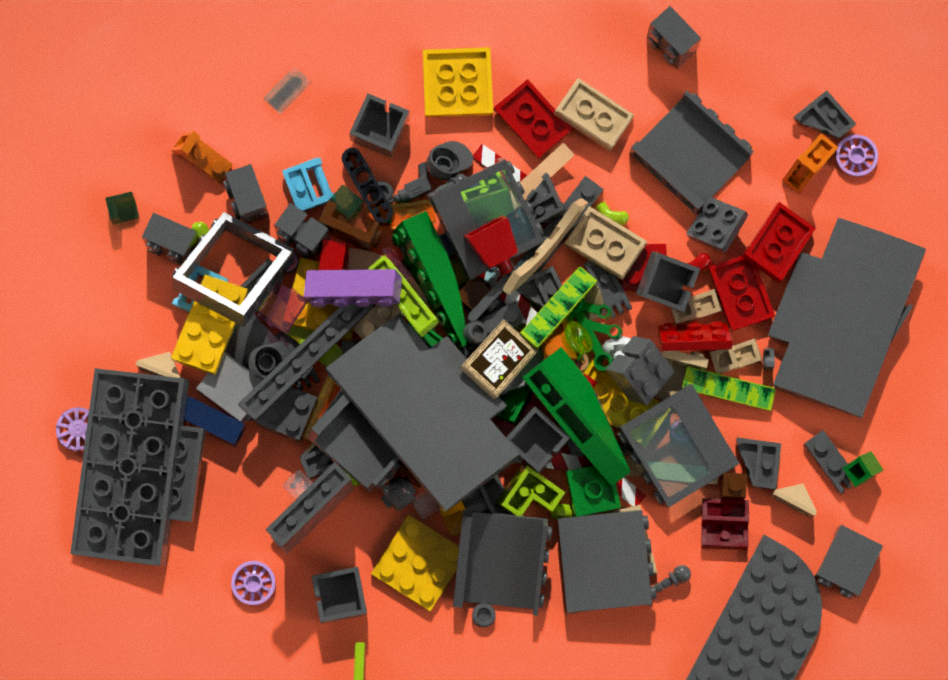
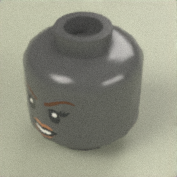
M397 476L382 487L384 496L381 499L388 509L393 507L396 511H401L414 502V494L417 491L407 477L403 479Z

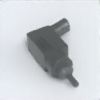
M426 162L418 165L420 178L404 184V189L397 191L398 194L388 201L390 204L393 202H402L404 204L432 192Z

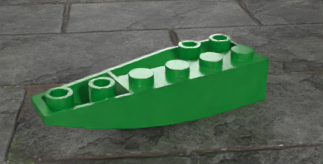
M427 211L403 220L391 232L392 241L396 248L399 247L404 266L409 268L445 330L447 337L460 350L467 345L463 334L465 319L460 292L447 252Z
M562 347L522 377L555 420L611 486L631 472L591 383Z

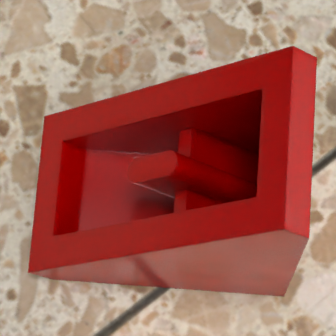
M323 239L319 270H343L347 255L346 242Z

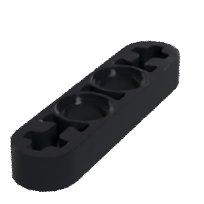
M356 148L346 149L342 154V162L370 213L379 225H390L395 219L394 210L363 155ZM351 155L356 157L355 160L360 167H354L349 158ZM362 172L369 174L368 180L364 183L357 181L358 175ZM371 191L379 192V198L376 201L368 200V194ZM381 205L383 210L387 213L386 219L380 217L381 213L377 208L378 206Z

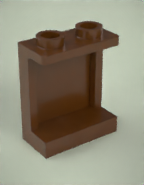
M328 200L319 223L328 228L329 235L370 252L373 247L378 248L382 239V231H380L378 222H374L370 232H365L337 219L339 215L337 204Z

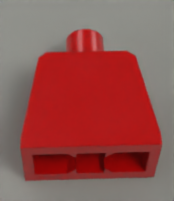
M501 215L464 235L465 240L486 267L492 268L497 265L501 275L514 270L509 258L516 255L518 249L507 217Z

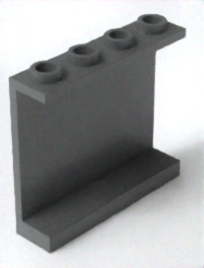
M686 91L682 99L640 142L637 141L631 147L629 153L693 213L697 214L709 196L713 197L751 158L754 151L748 141L745 139L741 140L735 135V130L726 123L724 125L718 119L719 116L711 108L707 109L702 105V100L695 93L690 94Z
M345 393L312 427L306 436L369 493L375 487L380 490L388 481L386 475L390 471L395 473L403 464Z
M334 462L265 530L272 536L271 539L288 554L354 490L352 479Z
M463 510L453 607L462 608L463 602L486 603L533 609V615L538 616V608H543L544 594H540L541 586H546L547 572H543V564H548L549 549H545L546 541H551L552 527H548V519Z
M637 510L558 519L568 614L642 605L653 606L652 600H657L656 587L651 586L650 577L654 576L653 562H648L647 553H652L651 540L646 539L645 530L649 529L648 515L643 516V511Z

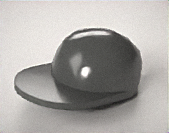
M448 141L434 147L426 159V167L429 173L442 181L453 178L457 173L468 169L473 163L471 151L464 144L457 141Z
M276 342L255 348L250 353L248 359L251 373L256 378L263 380L295 350V347L287 342Z

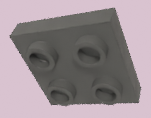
M709 196L686 235L692 240L726 253L749 215L745 210Z

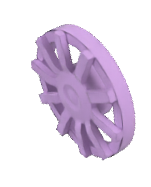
M850 135L844 138L839 143V148L835 152V159L839 169L848 176H865L875 168L878 162L876 145L872 140L863 135ZM853 139L860 140L858 146L854 145ZM849 141L851 149L847 148L843 144ZM863 141L869 144L865 149L862 147ZM840 148L848 152V154H839ZM872 148L874 155H867L866 152ZM840 158H847L848 160L842 164ZM865 159H874L873 164L870 165ZM849 163L852 164L850 171L845 168ZM863 163L869 169L863 172L861 164ZM855 165L858 167V173L853 172Z
M81 407L71 408L63 412L56 424V436L67 449L73 451L84 450V446H80V439L83 438L85 440L87 423L85 424V420L89 415L88 409ZM78 411L85 412L81 420H79ZM75 412V420H72L68 414ZM65 417L70 422L69 425L62 423ZM60 427L68 428V431L60 433ZM70 434L71 436L68 441L64 442L62 437ZM74 438L76 439V447L70 446Z
M248 561L241 564L235 570L231 579L234 595L238 600L248 605L264 603L272 596L275 590L276 582L272 570L266 564L259 561ZM253 565V573L250 574L246 566ZM257 565L264 568L259 575L256 574ZM242 569L247 575L245 578L238 575ZM268 571L271 577L262 579L261 577ZM236 578L244 581V584L235 586ZM272 581L271 588L264 586L263 583ZM245 587L246 590L240 596L236 590ZM261 588L269 591L267 596H263L260 591ZM248 592H251L250 601L244 599ZM255 592L258 593L261 600L254 601Z

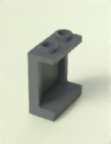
M839 525L814 577L818 579L817 582L827 588L833 586L839 589L838 593L849 599L852 596L856 598L860 596L883 545L843 525Z

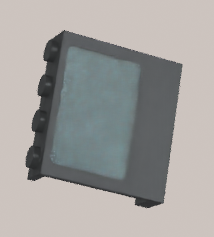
M504 158L496 159L497 163L440 192L433 191L427 194L463 272L469 279H473L492 268H488L482 263L465 240L464 235L501 215L508 218L518 249V253L509 259L544 242L542 235H544L543 229L538 222L535 223L532 217L534 210L529 202H525L523 197L525 191L519 181L516 182L513 173H515L514 167L509 160L506 161Z
M692 384L681 387L677 393L628 423L617 427L619 433H617L619 440L624 446L627 444L630 448L631 453H629L631 460L636 466L640 465L643 470L641 476L648 486L652 485L655 490L653 496L660 506L663 504L664 507H671L739 464Z

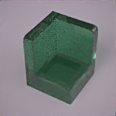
M341 185L329 199V201L337 204L338 214L348 223L364 208V201L345 185Z
M133 192L105 198L113 225L139 218Z

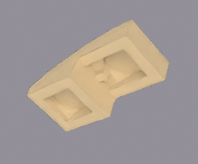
M715 289L695 296L690 295L684 312L671 308L677 325L723 312Z
M755 338L734 345L732 349H719L710 352L717 374L763 361Z

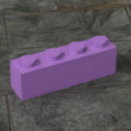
M396 269L307 270L304 298L314 307H324L325 304H333L337 307H346L347 304H355L360 307L378 304L379 306L390 307L392 304H400L402 276Z

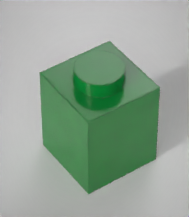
M872 451L857 457L843 467L854 487L868 482L884 471Z

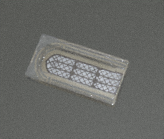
M294 66L263 99L281 115L311 84V80Z

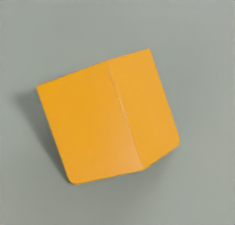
M462 501L447 512L440 509V514L451 536L461 533L463 510H466Z

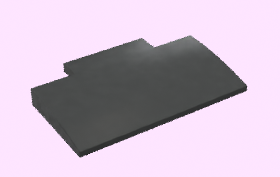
M838 217L822 259L800 252L768 333L769 338L789 344L773 383L774 388L862 419L925 256L926 248Z
M398 314L326 367L325 371L440 508L447 512L514 463L519 456V452L491 421V419L504 411L507 405L499 396L494 400L460 369L467 359L453 342L446 336L429 348L402 315Z
M95 368L70 554L156 566L166 565L171 519L194 522L206 432L204 428L184 426L189 387L188 379Z

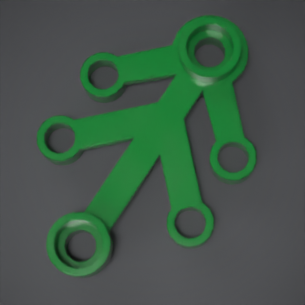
M583 298L578 306L566 317L572 340L573 333L571 328L575 317L579 323L573 343L575 351L579 352L578 361L575 360L573 362L582 361L584 354L581 350L586 337L596 355L594 366L601 372H607V367L602 365L603 361L608 359L609 366L614 359L611 355L604 352L594 331L607 334L612 339H618L622 336L623 330L615 324L606 325L588 320L584 312L597 314L601 319L608 320L612 316V309L607 305L598 306L586 303ZM603 309L608 310L606 316H602L601 314ZM617 328L618 333L617 335L613 336L612 330Z

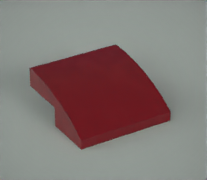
M702 498L701 548L748 550L749 500Z

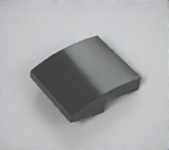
M253 315L245 327L236 323L225 352L249 369L248 359L250 353L255 348L280 341Z

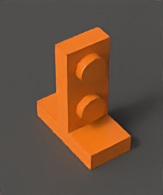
M184 132L171 149V152L177 156H183L216 182L220 183L226 175L225 173L229 171L233 164L200 140L201 136L196 132Z
M820 134L807 150L796 159L782 180L800 194L839 147L823 134Z

